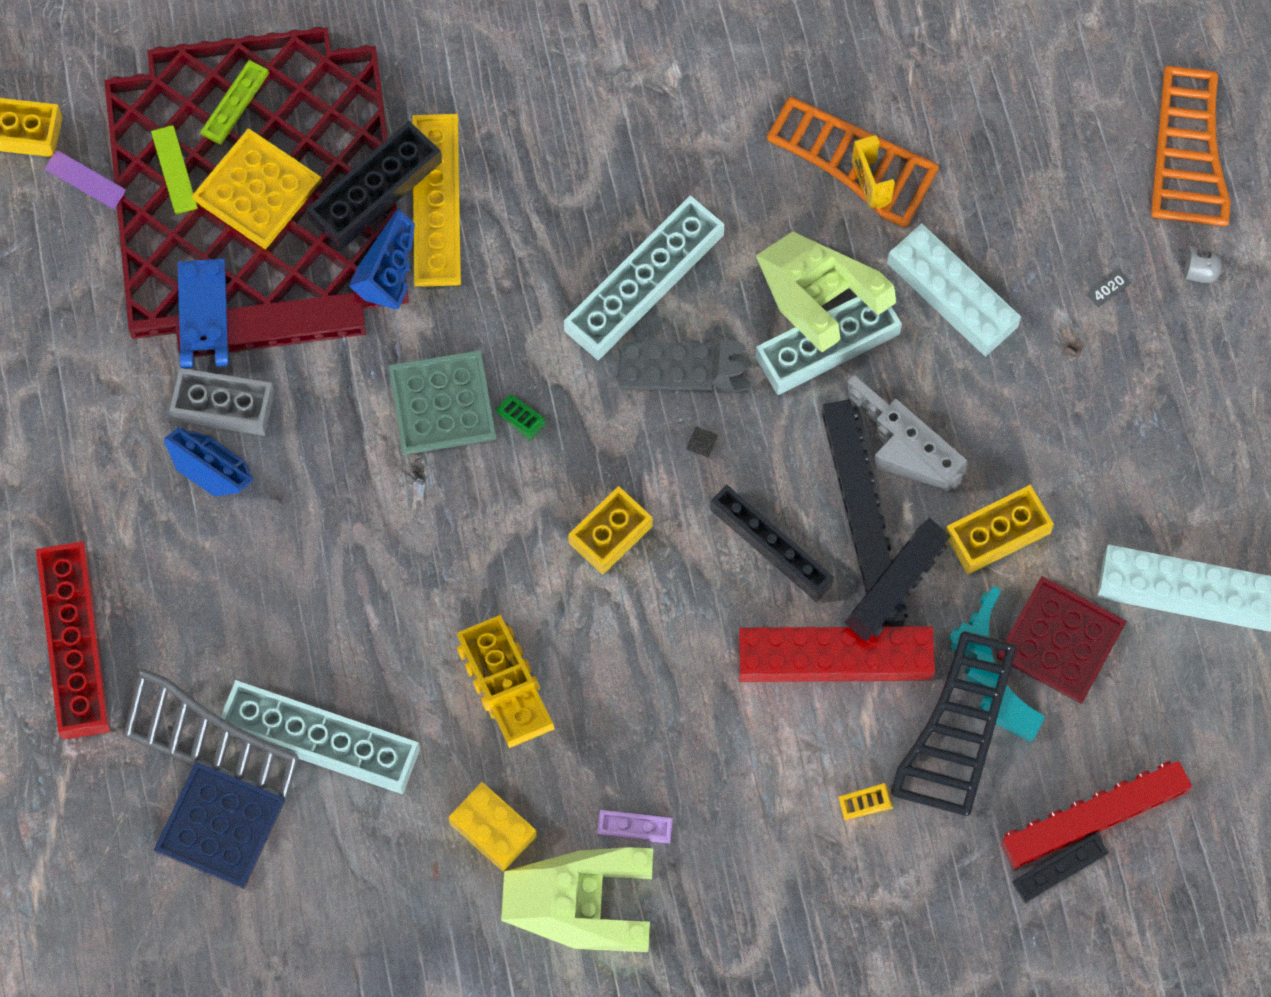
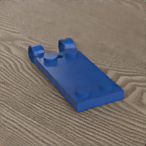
M225 259L178 262L180 366L183 369L194 368L193 351L215 349L217 367L229 366ZM201 337H207L205 341H201Z

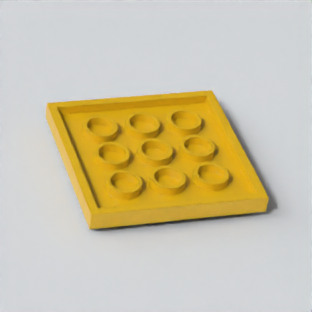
M248 128L191 197L197 204L266 250L322 182V178Z

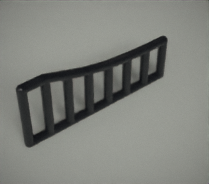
M966 631L960 634L955 655L939 700L926 726L897 768L891 789L893 797L963 816L971 814L1017 649L1015 644ZM968 642L1005 651L1002 665L965 656ZM961 665L999 674L996 688L957 679ZM953 688L993 698L989 712L950 702L949 698ZM944 710L984 720L986 724L983 735L939 724L938 722ZM932 732L980 744L976 758L931 747L925 745ZM920 753L972 767L973 771L968 782L910 765ZM905 775L967 791L964 803L960 805L904 790L902 786Z

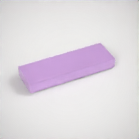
M600 810L597 835L670 844L673 818Z

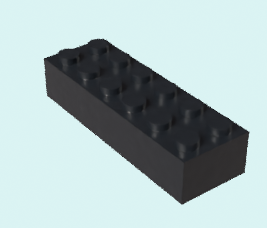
M408 121L307 208L309 221L341 251L442 163L441 150Z

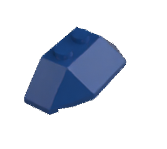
M178 427L164 438V443L176 470L214 497L239 493L253 482L254 478L246 461L207 435L185 431L184 428Z

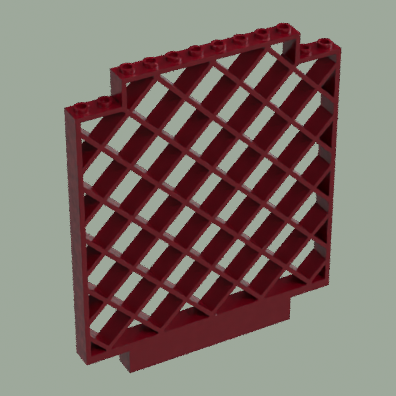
M313 27L310 30L302 31L295 29L286 33L271 32L262 36L247 35L238 39L224 38L221 41L214 42L201 41L198 44H178L174 47L166 48L162 46L155 47L154 49L147 50L150 74L139 73L131 77L115 76L104 80L114 183L126 189L138 174L141 173L160 187L142 208L122 196L117 204L128 329L132 339L176 334L180 355L179 315L166 317L179 302L178 283L157 269V267L176 246L195 260L216 259L232 239L254 255L236 276L226 270V282L228 283L226 286L227 304L240 291L258 305L227 309L229 353L366 335L363 309L385 306L365 301L356 292L337 294L349 279L354 276L357 267L396 212V203L390 207L392 212L376 231L367 227L360 234L368 240L350 261L328 246L331 241L324 234L316 238L299 226L297 222L307 212V208L323 195L322 193L339 173L345 176L353 169L347 164L364 144L372 150L377 149L382 144L381 141L372 136L380 126L383 142L388 139L376 46L363 45L354 49L340 48L336 51H331L328 27ZM325 42L326 56H323L308 44ZM282 48L270 63H267L252 52ZM296 51L317 65L300 85L280 72V69ZM226 55L214 70H211L197 60V58ZM241 58L246 62L250 60L269 70V75L246 107L267 122L257 134L268 141L279 130L298 143L289 156L300 162L309 151L329 165V168L321 176L322 182L266 250L199 204H197L198 209L189 211L173 231L152 217L170 196L165 177L147 165L157 154L154 140L152 139L137 157L118 145L119 139L134 122L150 133L151 131L161 129V127L142 114L159 94H162L180 107L162 128L173 125L176 132L190 115L205 125L211 116L198 106L215 87L227 93L232 84L225 80L224 77ZM370 61L356 78L338 66ZM170 62L157 77L155 64ZM185 65L205 78L188 99L168 86ZM327 72L348 86L331 107L310 93ZM373 76L375 77L376 92L366 85ZM271 80L292 93L275 114L254 100ZM145 90L132 106L113 94ZM358 94L379 108L363 128L341 114ZM302 101L323 115L306 136L285 122ZM115 108L124 114L117 123ZM333 122L354 136V139L338 157H335L316 143ZM231 130L225 139L235 145L240 136ZM204 137L192 150L178 140L182 156L185 157L184 163L187 173L189 174L195 166H198L210 175L216 166L203 157L216 142ZM120 159L129 165L122 174ZM125 210L134 216L127 226ZM201 217L223 231L205 253L183 239ZM145 224L165 238L147 261L128 248V243ZM289 232L311 246L293 268L271 253ZM320 254L343 269L325 291L302 276ZM130 261L140 268L132 278ZM264 261L286 276L268 298L246 284L247 280ZM150 276L171 290L153 313L133 300V295ZM295 283L315 297L280 302ZM408 290L401 304L409 303ZM135 314L144 320L135 321ZM201 337V341L207 339V337ZM215 349L193 351V357L215 355Z

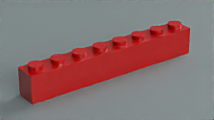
M1164 762L1157 767L1158 770L1152 773L1149 770L1138 774L1134 781L1129 783L1127 780L1121 781L1114 785L1115 789L1107 793L1105 790H1101L1092 795L1093 799L1084 802L1083 799L1076 801L1070 805L1071 809L1064 812L1061 809L1050 813L1048 815L1049 818L1040 822L1039 819L1028 823L1026 829L1021 831L1013 829L1004 834L1005 838H1003L1001 846L1012 869L1016 870L1079 842L1095 832L1097 834L1188 793L1192 785L1180 762Z

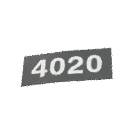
M1118 270L1088 292L1087 296L1099 308L1114 295L1130 285L1131 281L1121 270Z

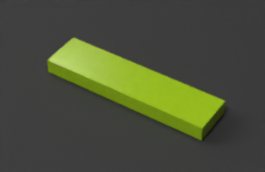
M248 60L200 131L201 135L221 145L269 75V70Z
M174 126L151 131L175 215L198 209L196 201L191 197L193 190Z

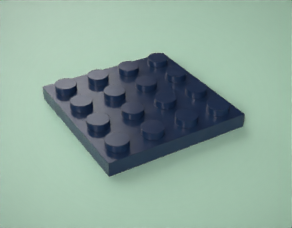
M195 762L154 851L245 889L285 803V798Z

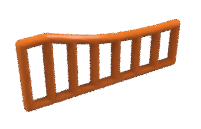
M1166 66L1164 68L1151 215L1154 218L1217 226H1227L1229 224L1231 200L1224 180L1216 137V96L1218 73L1216 71L1177 66ZM1175 75L1208 79V91L1172 86V77ZM1171 95L1207 100V111L1170 107ZM1169 116L1207 120V132L1168 127ZM1167 136L1208 141L1209 153L1167 148ZM1165 156L1211 162L1214 174L1164 168ZM1163 178L1216 183L1220 196L1163 189ZM1162 198L1217 204L1221 205V213L1219 217L1161 209Z
M789 97L770 129L767 141L796 154L828 172L867 203L862 187L855 182L857 174L854 166L848 175L839 170L837 166L854 136L864 139L874 136V134L801 100ZM794 107L805 112L791 140L788 141L779 137L778 134ZM816 117L824 121L825 124L811 150L808 151L798 146L812 118ZM835 126L846 131L830 162H827L820 158L818 154ZM877 136L879 147L887 150L873 176L876 184L881 182L895 155L906 159L907 162L894 185L891 203L883 208L874 207L872 209L882 218L906 228L909 226L939 170V165ZM917 164L928 169L904 216L901 217L891 212V209L914 166Z

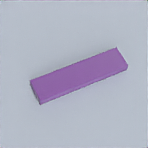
M58 150L55 151L45 167V170L113 210L126 191L121 186Z

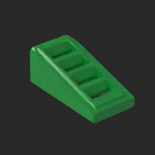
M512 394L495 410L498 415L529 441L546 425L545 419ZM512 402L514 404V407L508 413H506L504 410ZM519 408L521 411L513 418V413ZM526 414L527 417L520 423L519 419ZM532 419L534 422L527 428L525 425Z

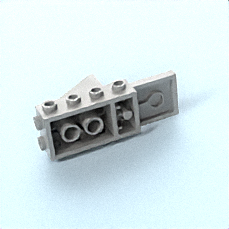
M855 375L848 381L850 401L855 406H862L867 410V416L874 422H877V436L885 443L875 454V467L878 470L936 486L946 492L951 488L955 490L964 480L962 476L966 473L967 460L897 399L889 405Z

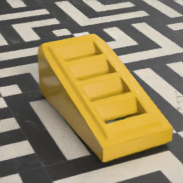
M885 783L838 796L844 820L894 808L888 786ZM881 792L884 801L882 804L878 800L877 793ZM867 795L872 796L874 806L870 807ZM862 797L865 809L860 810L857 798ZM850 799H852L855 812L852 813L848 804Z

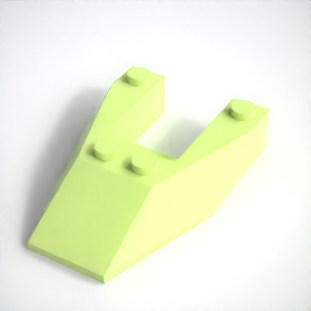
M793 231L756 255L779 311L821 352L840 341L838 322L821 307L840 293L850 288L877 315L896 303L894 285L882 273Z
M625 847L580 850L504 871L501 921L574 949L648 952L650 922L601 919L603 877L652 879L653 848Z

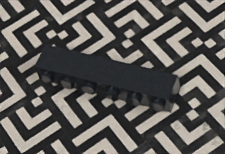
M726 484L711 500L710 510L815 602L832 586L833 575L730 486Z
M931 518L923 522L844 623L865 642L871 636L876 638L885 628L882 625L884 621H890L898 612L895 608L898 603L902 605L911 594L908 590L911 587L913 589L916 588L922 581L923 577L920 575L923 571L927 573L936 563L933 558L936 555L938 557L941 556L948 546L945 543L951 536Z

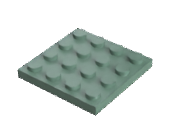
M481 350L388 365L403 455L496 440Z

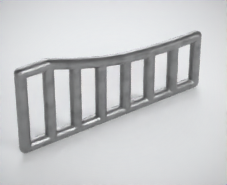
M146 669L139 670L123 732L125 738L194 766L195 762L201 763L283 797L285 802L287 801L299 759L296 753L265 741L229 723L197 702L168 678ZM146 681H150L159 685V690L148 733L145 736L134 731ZM168 691L180 700L169 745L156 740ZM188 708H191L201 716L191 754L178 749ZM209 722L222 729L213 763L200 758ZM230 735L243 741L235 773L222 768ZM252 746L265 751L257 782L244 777ZM274 756L288 761L279 791L266 786Z

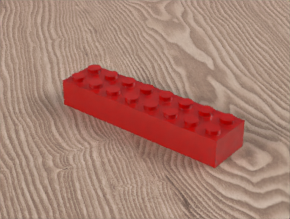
M84 541L36 549L58 733L63 740L111 732L88 549Z
M933 626L885 627L876 638L871 636L866 642L849 627L739 628V682L932 681L935 674Z

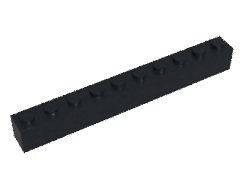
M850 399L823 404L821 414L865 592L867 593L893 559L890 560L888 551H891L889 537H884L883 529L886 528L883 515H879L877 507H880L878 493H873L872 485H875L872 471L868 472L866 465L869 463L868 452L866 449L863 450L861 442L864 441L861 428H857L855 421L858 420L856 406L852 407ZM898 603L895 607L898 612L890 621L885 620L882 625L885 627H903L905 618H908L905 604L900 605Z

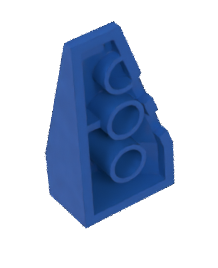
M400 209L396 210L359 264L349 285L365 301L395 310L399 309L407 291L408 283H405V276L410 268V263L407 262L408 251L412 249L415 223Z

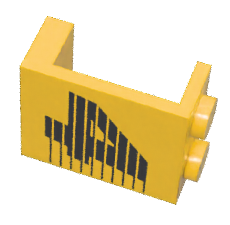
M877 135L854 141L852 164L870 209L874 207L883 208L891 203L895 185L894 179L876 184L869 165L876 163L879 148Z

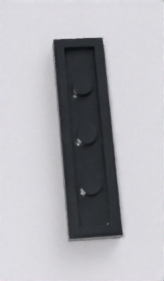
M1095 832L1012 881V884L1024 903H1027L1105 857L1109 852Z

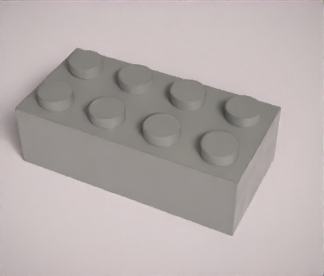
M179 368L169 412L174 422L265 436L275 392L271 382Z

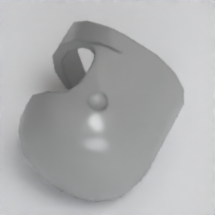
M1188 245L1184 279L1201 283H1213L1216 281L1222 269L1220 255L1215 251H1210L1208 258H1202L1197 255L1196 246Z

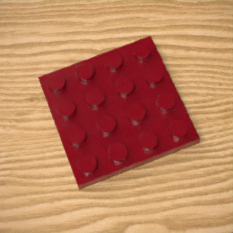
M1041 576L1005 640L1015 644L1017 647L1012 667L1082 704L1127 621ZM1000 650L996 658L1003 662L1005 651Z

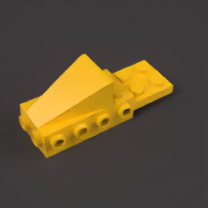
M501 615L456 633L460 644L456 647L461 660L466 659L467 663L464 664L469 677H475V680L472 681L477 694L482 693L484 696L481 698L485 711H489L491 719L494 718L509 748L555 729L537 692L540 689L537 678L535 676L531 677L530 672L532 670L527 659H522L523 651L519 642H514L515 635L510 625L506 626Z

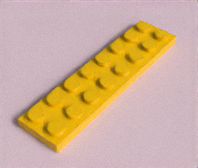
M458 114L412 115V124L441 150L442 163L413 187V222L415 223L414 285L415 287L461 285Z

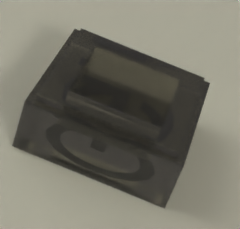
M695 427L687 450L709 458L718 435Z

